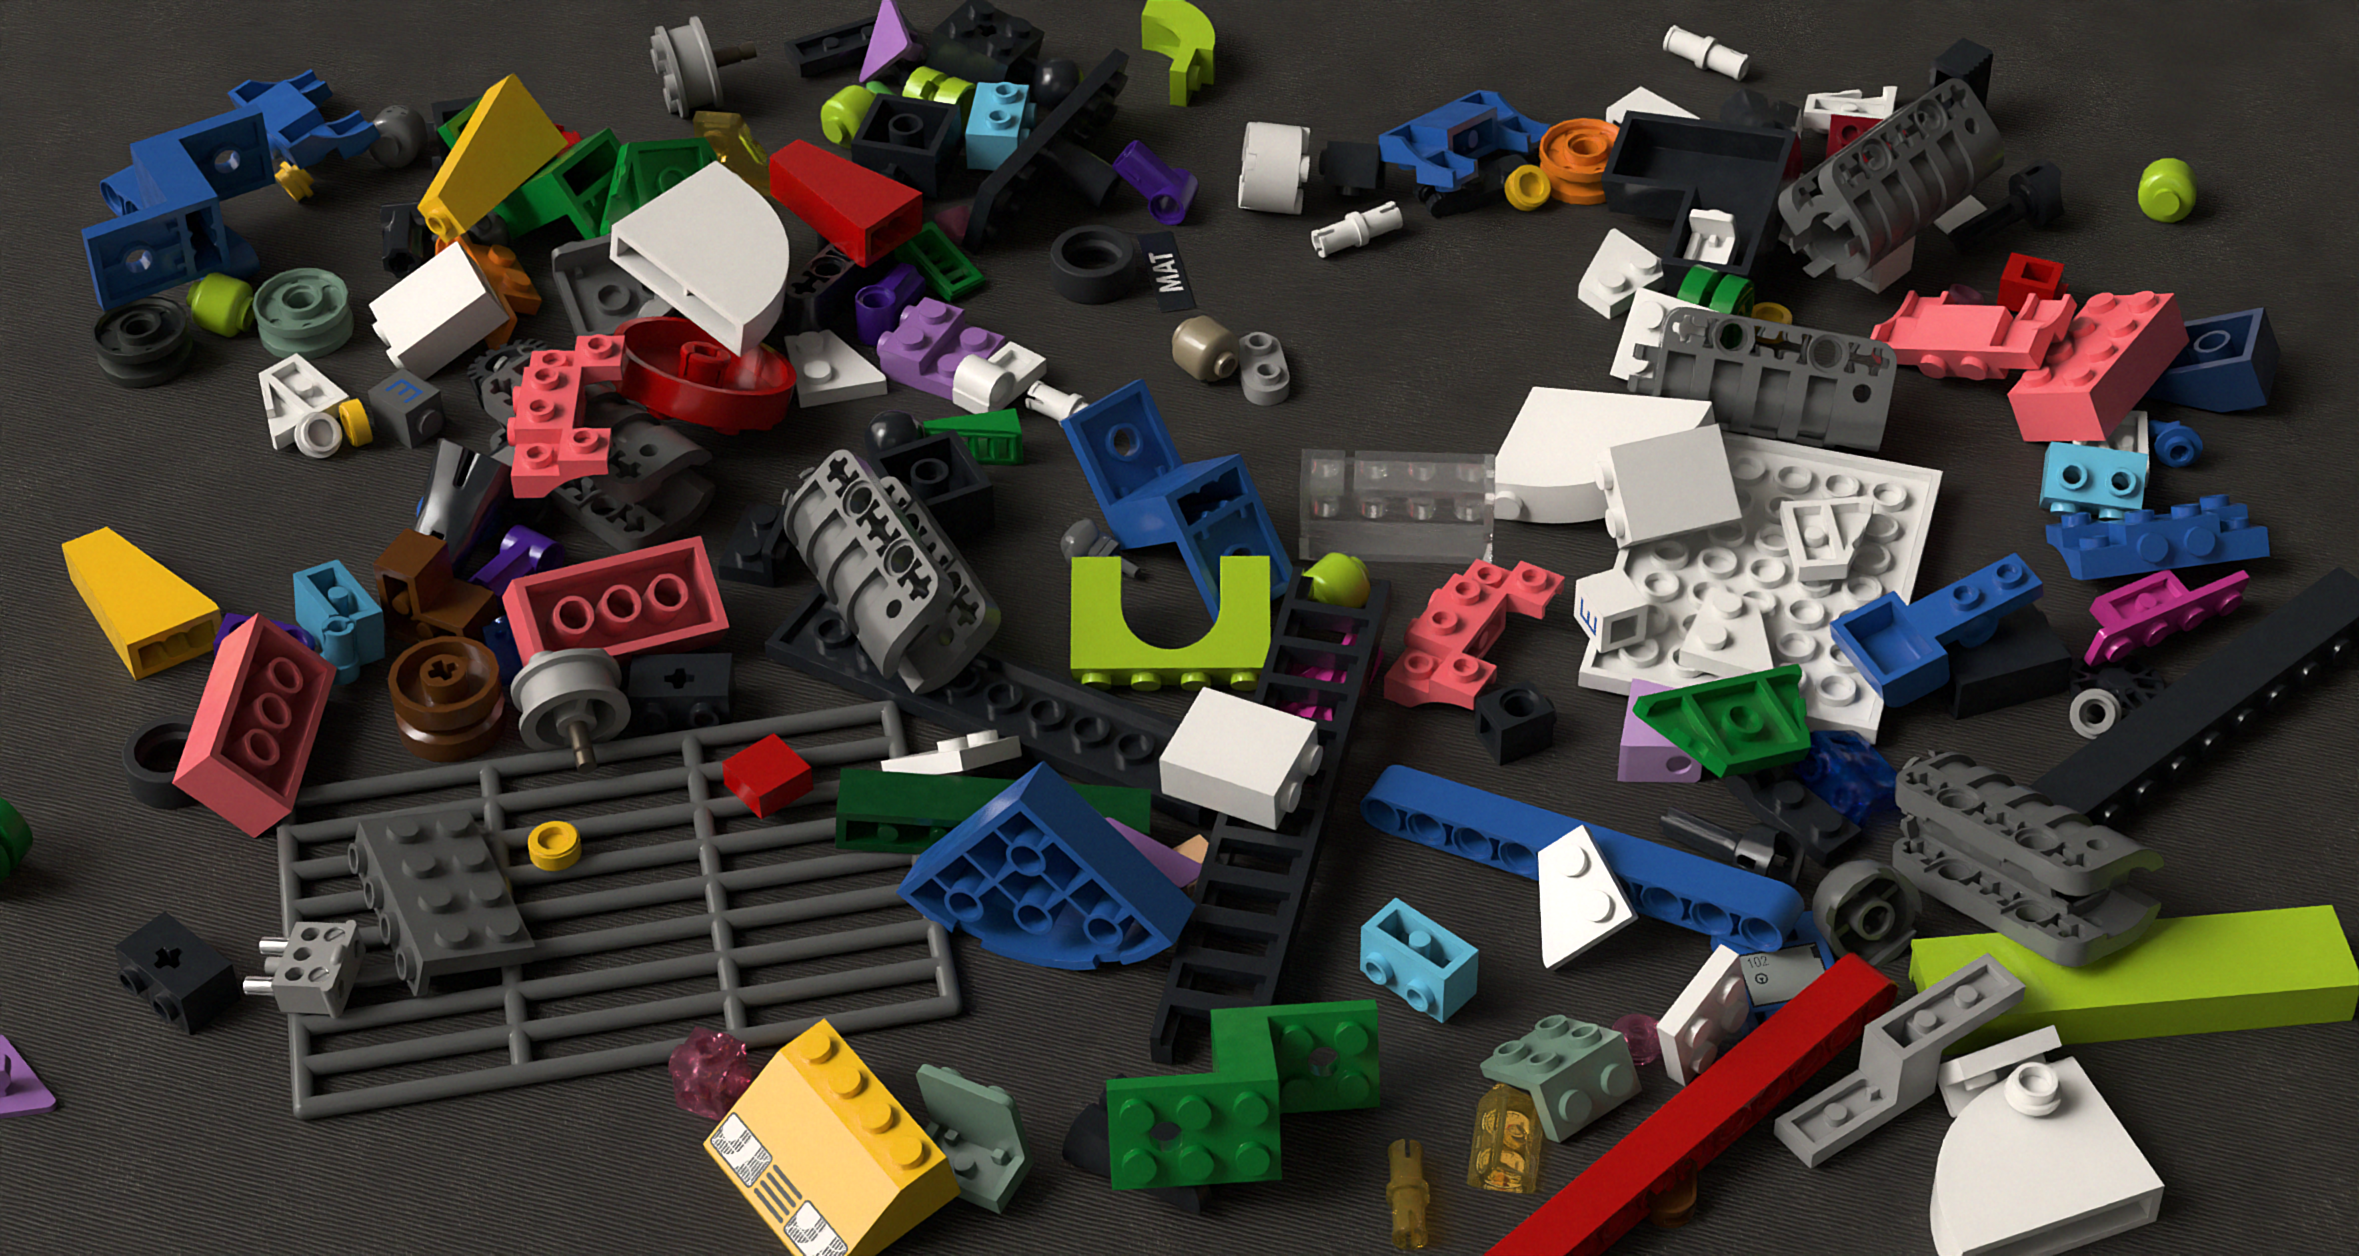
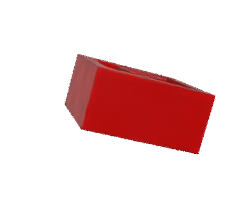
M775 733L722 762L724 784L761 819L814 790L811 766Z

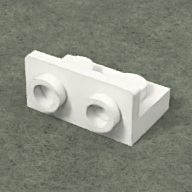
M2052 1025L1939 1064L1937 1082L1950 1116L1956 1118L1974 1098L1989 1087L2008 1078L2020 1065L2030 1062L2047 1063L2043 1052L2062 1046L2055 1026Z

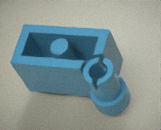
M338 559L293 573L296 621L314 637L316 645L322 651L320 656L337 667L333 685H345L355 681L360 675L361 666L385 658L383 611Z

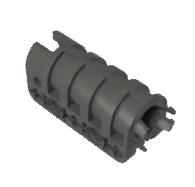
M1957 78L1945 81L1916 102L1909 103L1886 117L1782 191L1779 196L1778 205L1783 218L1795 235L1789 240L1792 253L1794 254L1803 248L1812 260L1811 263L1803 267L1807 274L1815 278L1821 273L1826 272L1833 277L1845 280L1861 276L1970 196L1980 182L2003 166L2005 152L2001 135L1969 85ZM1952 97L1955 104L1945 111L1941 103ZM1888 141H1889V143H1890L1891 150H1890L1889 146L1886 144V142H1888ZM1863 154L1865 155V157H1866L1869 161H1867V162L1864 161V159H1863ZM1809 193L1812 199L1801 207L1798 200Z
M1676 307L1670 310L1663 319L1658 347L1635 343L1632 357L1637 360L1654 362L1655 364L1652 378L1629 374L1627 389L1631 392L1649 394L1650 397L1712 402L1715 424H1719L1720 430L1832 450L1835 448V445L1878 452L1885 429L1897 367V357L1894 350L1887 343L1871 338L1692 307ZM1684 315H1689V323L1708 328L1707 318H1713L1714 320L1708 330L1709 344H1704L1706 337L1692 333L1686 335L1685 341H1680V334L1673 331L1674 322L1680 323L1684 320ZM1737 323L1743 332L1742 341L1733 349H1725L1720 342V332L1726 325ZM1754 327H1760L1756 333L1757 336L1769 339H1776L1779 331H1782L1781 338L1783 340L1801 344L1800 353L1782 349L1778 351L1777 357H1774V350L1754 344ZM1806 334L1805 338L1802 341L1801 335ZM1830 340L1835 347L1834 358L1828 364L1819 365L1814 358V349L1819 342ZM1849 352L1861 355H1871L1874 352V355L1881 357V363L1879 366H1871L1869 371V367L1864 364L1848 361ZM1861 384L1863 394L1860 398L1854 399L1853 390L1857 385Z
M519 346L517 351L523 355L522 357L511 363L507 357L502 356L493 367L494 374L483 381L481 390L485 411L495 418L502 427L491 436V452L508 440L509 417H516L513 410L514 386H521L524 367H529L532 351H547L550 349L533 350L531 346ZM598 382L586 385L587 406L583 428H611L613 446L609 450V474L584 476L561 484L549 492L552 497L553 506L622 553L662 545L694 524L711 503L716 492V486L688 467L692 464L702 466L712 459V454L675 429L661 425L657 418L652 417L650 413L641 407L630 405L627 399L621 397V394L609 386L598 384ZM603 508L616 509L605 516L594 514L595 511Z
M840 449L833 452L818 469L811 467L799 474V477L805 484L795 495L789 489H786L783 493L782 504L787 507L784 515L785 533L792 544L798 549L802 559L817 577L821 587L832 603L836 605L842 618L857 636L863 649L872 659L883 677L889 680L898 671L912 693L918 695L934 691L955 678L994 636L1001 621L1000 609L912 487L895 477L887 476L879 480L864 459L848 450ZM919 519V527L915 530L911 523ZM928 548H931V549L934 550L933 553H932V555H931L930 552L927 550ZM961 577V586L954 594L952 582ZM973 607L977 609L975 612L977 620L967 611L968 608Z
M1935 749L1929 750V755L1932 758L1921 762L1920 757L1914 756L1905 764L1903 770L1897 774L1895 802L1902 809V813L1908 816L1901 819L1900 829L1903 830L1905 837L1900 838L1893 845L1892 867L1904 874L1918 889L2048 960L2070 967L2087 965L2130 945L2143 935L2156 918L2161 908V902L2126 884L2130 869L2142 867L2153 872L2164 867V859L2156 851L2111 828L2102 825L2094 826L2092 821L2085 815L2067 806L2054 805L2047 796L2023 785L2016 786L2008 776L1987 766H1977L1973 759L1960 752L1944 753Z

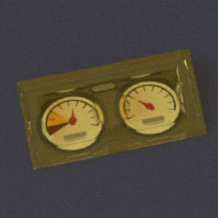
M1500 1081L1480 1099L1477 1106L1467 1176L1468 1185L1481 1189L1531 1194L1535 1191L1543 1127L1532 1097Z

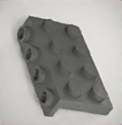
M612 232L605 236L581 242H569L552 251L553 278L576 338L577 336L597 334L614 336L615 329L620 324L637 318L644 304L654 299V292L610 259Z
M469 809L395 816L358 822L355 843H350L348 847L349 866L353 874H359L364 886L366 905L369 909L375 910L379 919L381 938L385 944L391 945L396 956L398 976L401 980L407 981L414 996L427 994L430 976L532 963L535 952L533 940Z

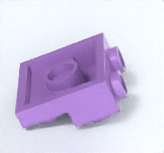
M924 297L917 306L908 305L905 307L900 317V326L894 333L885 331L881 335L877 344V355L880 357L881 373L885 375L886 379L953 401L954 375L962 360L971 354H976L988 360L1005 346V336L965 324L964 309Z

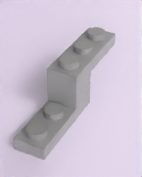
M1989 953L1984 954L1867 1024L1864 1030L1859 1069L1775 1119L1773 1134L1810 1169L1935 1093L1942 1049L2023 1001L2026 985Z

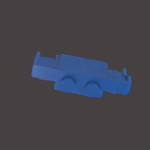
M311 69L292 79H285L280 82H259L248 79L227 93L236 109L254 103L258 105L263 112L271 158L273 160L281 158L291 167L296 165L300 170L306 166L319 163L331 150H334L344 160L351 156H358L367 151L371 143L381 138L375 125L372 122H366L358 110L337 121L325 123L318 109L322 106L323 101L333 96L327 83L324 80L320 82Z
M1477 90L1379 135L1380 161L1398 163V168L1403 170L1416 169L1417 183L1434 185L1435 190L1439 192H1453L1461 189V184L1478 177V160L1476 159L1498 148L1508 149L1511 155L1520 153L1522 156L1535 153V148L1540 147L1541 137L1551 128V125L1531 120L1520 114L1506 101L1500 92Z
M2227 494L2200 497V504L2192 503L2171 506V513L2154 515V510L2152 509L2124 512L2125 519L2104 522L2091 519L2090 512H2077L2061 515L2062 523L2045 525L2047 543L2057 548L2063 556L2072 578L2078 580L2270 556L2267 527L2249 524L2247 504L2230 502L2229 495Z

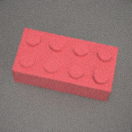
M2142 291L2134 295L2114 296L2112 293H2100L2091 297L2083 309L2070 322L2062 343L2053 342L2049 345L2040 369H2029L2024 372L2022 378L2007 394L2024 442L2106 441L2190 341L2174 293L2154 294L2152 291Z
M701 536L512 579L502 596L523 667L529 664L531 656L541 651L557 652L575 648H602L622 668L631 665L632 655L679 654L716 645L730 628Z
M259 612L221 641L172 784L251 837L256 838L292 812L337 667Z

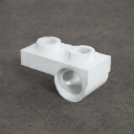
M1011 341L988 360L976 354L968 355L959 364L954 375L953 403L974 414L1002 410L1047 373L1046 358Z

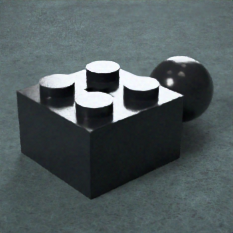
M967 0L933 30L924 65L925 67L945 73L949 78L956 77L978 85V82H1009L1017 85L1027 82L1032 85L1033 94L1040 105L1051 111H1054L1085 79V75L1078 64L1068 58L1054 57L1047 59L1043 63L1038 61L1045 32L1032 26L1029 21L1023 18L1014 17L995 8L992 3L986 0Z
M877 93L851 142L852 162L922 192V197L937 198L963 147L960 105Z
M901 410L881 412L870 421L865 431L864 444L869 455L867 456V463L879 480L887 476L895 477L912 487L952 542L995 528L993 485L955 429L924 438L923 429L916 418ZM919 519L911 523L915 530L919 527Z

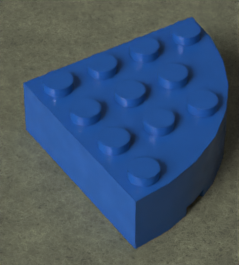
M1044 760L924 851L896 891L899 896L925 917L942 924L951 933L955 927H958L964 932L982 939L981 948L1000 956L1037 966L1070 970L1096 969L1100 962L1121 961L1122 965L1145 960L1174 945L1196 907V904Z

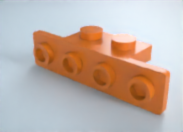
M466 232L447 243H444L439 236L435 246V256L458 241L480 266L509 316V320L483 338L489 349L495 351L501 349L500 345L508 342L517 323V316L514 312L536 315L542 299L517 260L515 253L509 248L502 245H492L489 247L473 244Z

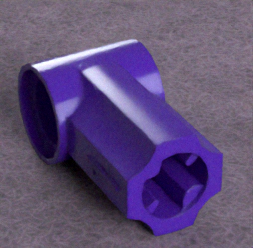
M1136 139L1125 148L1112 165V168L1149 200L1148 209L1155 220L1165 225L1181 223L1199 192L1198 181L1192 173L1181 168H1170Z
M901 262L896 268H891L877 285L864 287L857 292L855 296L857 338L861 342L877 346L881 335L885 331L894 333L897 329V322L900 320L905 307L913 305L925 292V278L917 272L915 266Z
M516 525L505 535L501 543L500 554L467 582L495 592L497 607L501 609L504 606L502 596L512 579L561 568L565 558L564 547L562 544L524 525Z

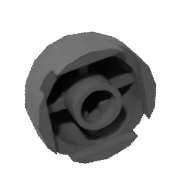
M1871 859L1851 861L1833 869L1819 884L1813 898V920L1819 932L1827 941L1830 951L1837 958L1841 959L1848 953L1854 952L1872 966L1881 967L1897 958L1911 943L1917 932L1911 926L1915 919V912L1922 913V901L1918 888L1896 868Z

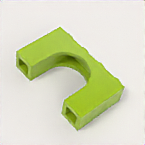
M1220 556V611L1217 621L1210 632L1201 640L1179 649H1161L1148 645L1137 638L1128 628L1122 615L1123 574L1121 557H1072L1071 677L1073 681L1099 691L1108 690L1111 688V685H1131L1133 689L1139 691H1154L1161 688V685H1181L1183 689L1190 691H1201L1203 687L1210 688L1211 685H1231L1233 689L1242 691L1255 690L1257 688L1271 643L1270 556Z

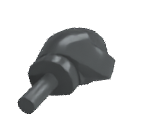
M488 212L466 231L473 244L489 247L492 245L507 247L510 243L508 225L497 212ZM432 234L433 245H436L439 235Z
M1086 518L1074 523L1064 533L1060 541V549L1070 566H1072V557H1121L1118 555L1121 547L1120 543L1113 540L1106 533L1100 532L1095 522L1091 519ZM1121 557L1122 571L1136 578L1141 568Z

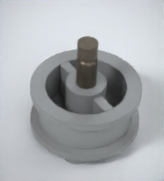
M698 16L690 17L689 25L668 31L662 25L655 27V35L651 36L653 49H650L655 70L657 74L663 72L665 74L663 79L666 88H663V93L670 113L678 111L681 118L689 116V109L713 103L715 108L723 107L724 100L718 68L741 62L742 59L745 61L757 57L753 41L742 43L739 46L735 45L712 51Z
M575 648L557 652H538L531 656L529 664L515 676L511 684L513 703L523 713L519 721L521 737L526 745L539 752L572 747L577 771L581 774L591 773L597 769L592 744L608 742L616 737L626 727L631 716L629 701L624 693L618 690L622 681L619 664L602 648Z

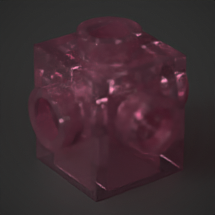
M699 1026L694 1028L684 1045L679 1044L674 1049L668 1066L669 1074L672 1075L676 1106L719 1122L724 1119L746 1092L752 1078V1069L748 1066L744 1041L738 1040L730 1034L724 1032L717 1033Z

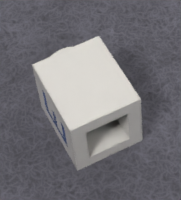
M1622 567L1576 580L1574 617L1600 654L1645 640L1648 603Z

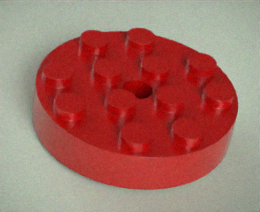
M652 316L635 318L623 322L615 329L614 336L625 335L626 354H623L622 380L610 381L616 387L615 391L621 394V397L634 400L646 406V411L652 417L661 420L677 418L695 424L711 426L715 431L725 435H738L740 429L771 430L773 425L781 422L787 416L797 374L793 365L782 354L763 342H760L745 355L739 357L690 319Z

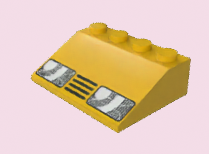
M825 1018L776 1053L703 1143L706 1151L793 1256H875L961 1193L945 1154Z

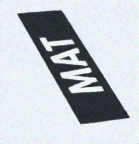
M1171 231L1136 235L1160 312L1195 308Z

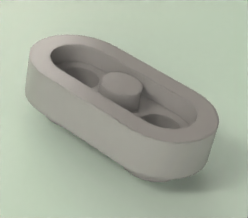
M1254 332L1242 337L1239 340L1240 351L1237 370L1245 397L1250 402L1262 406H1271L1283 402L1289 395L1290 376L1280 342L1275 337L1263 332Z

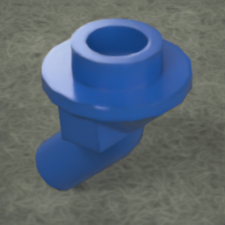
M2153 419L2148 422V437L2156 439L2155 454L2159 461L2167 466L2176 468L2188 466L2200 457L2203 444L2198 432L2192 428L2182 426L2180 420L2166 423Z

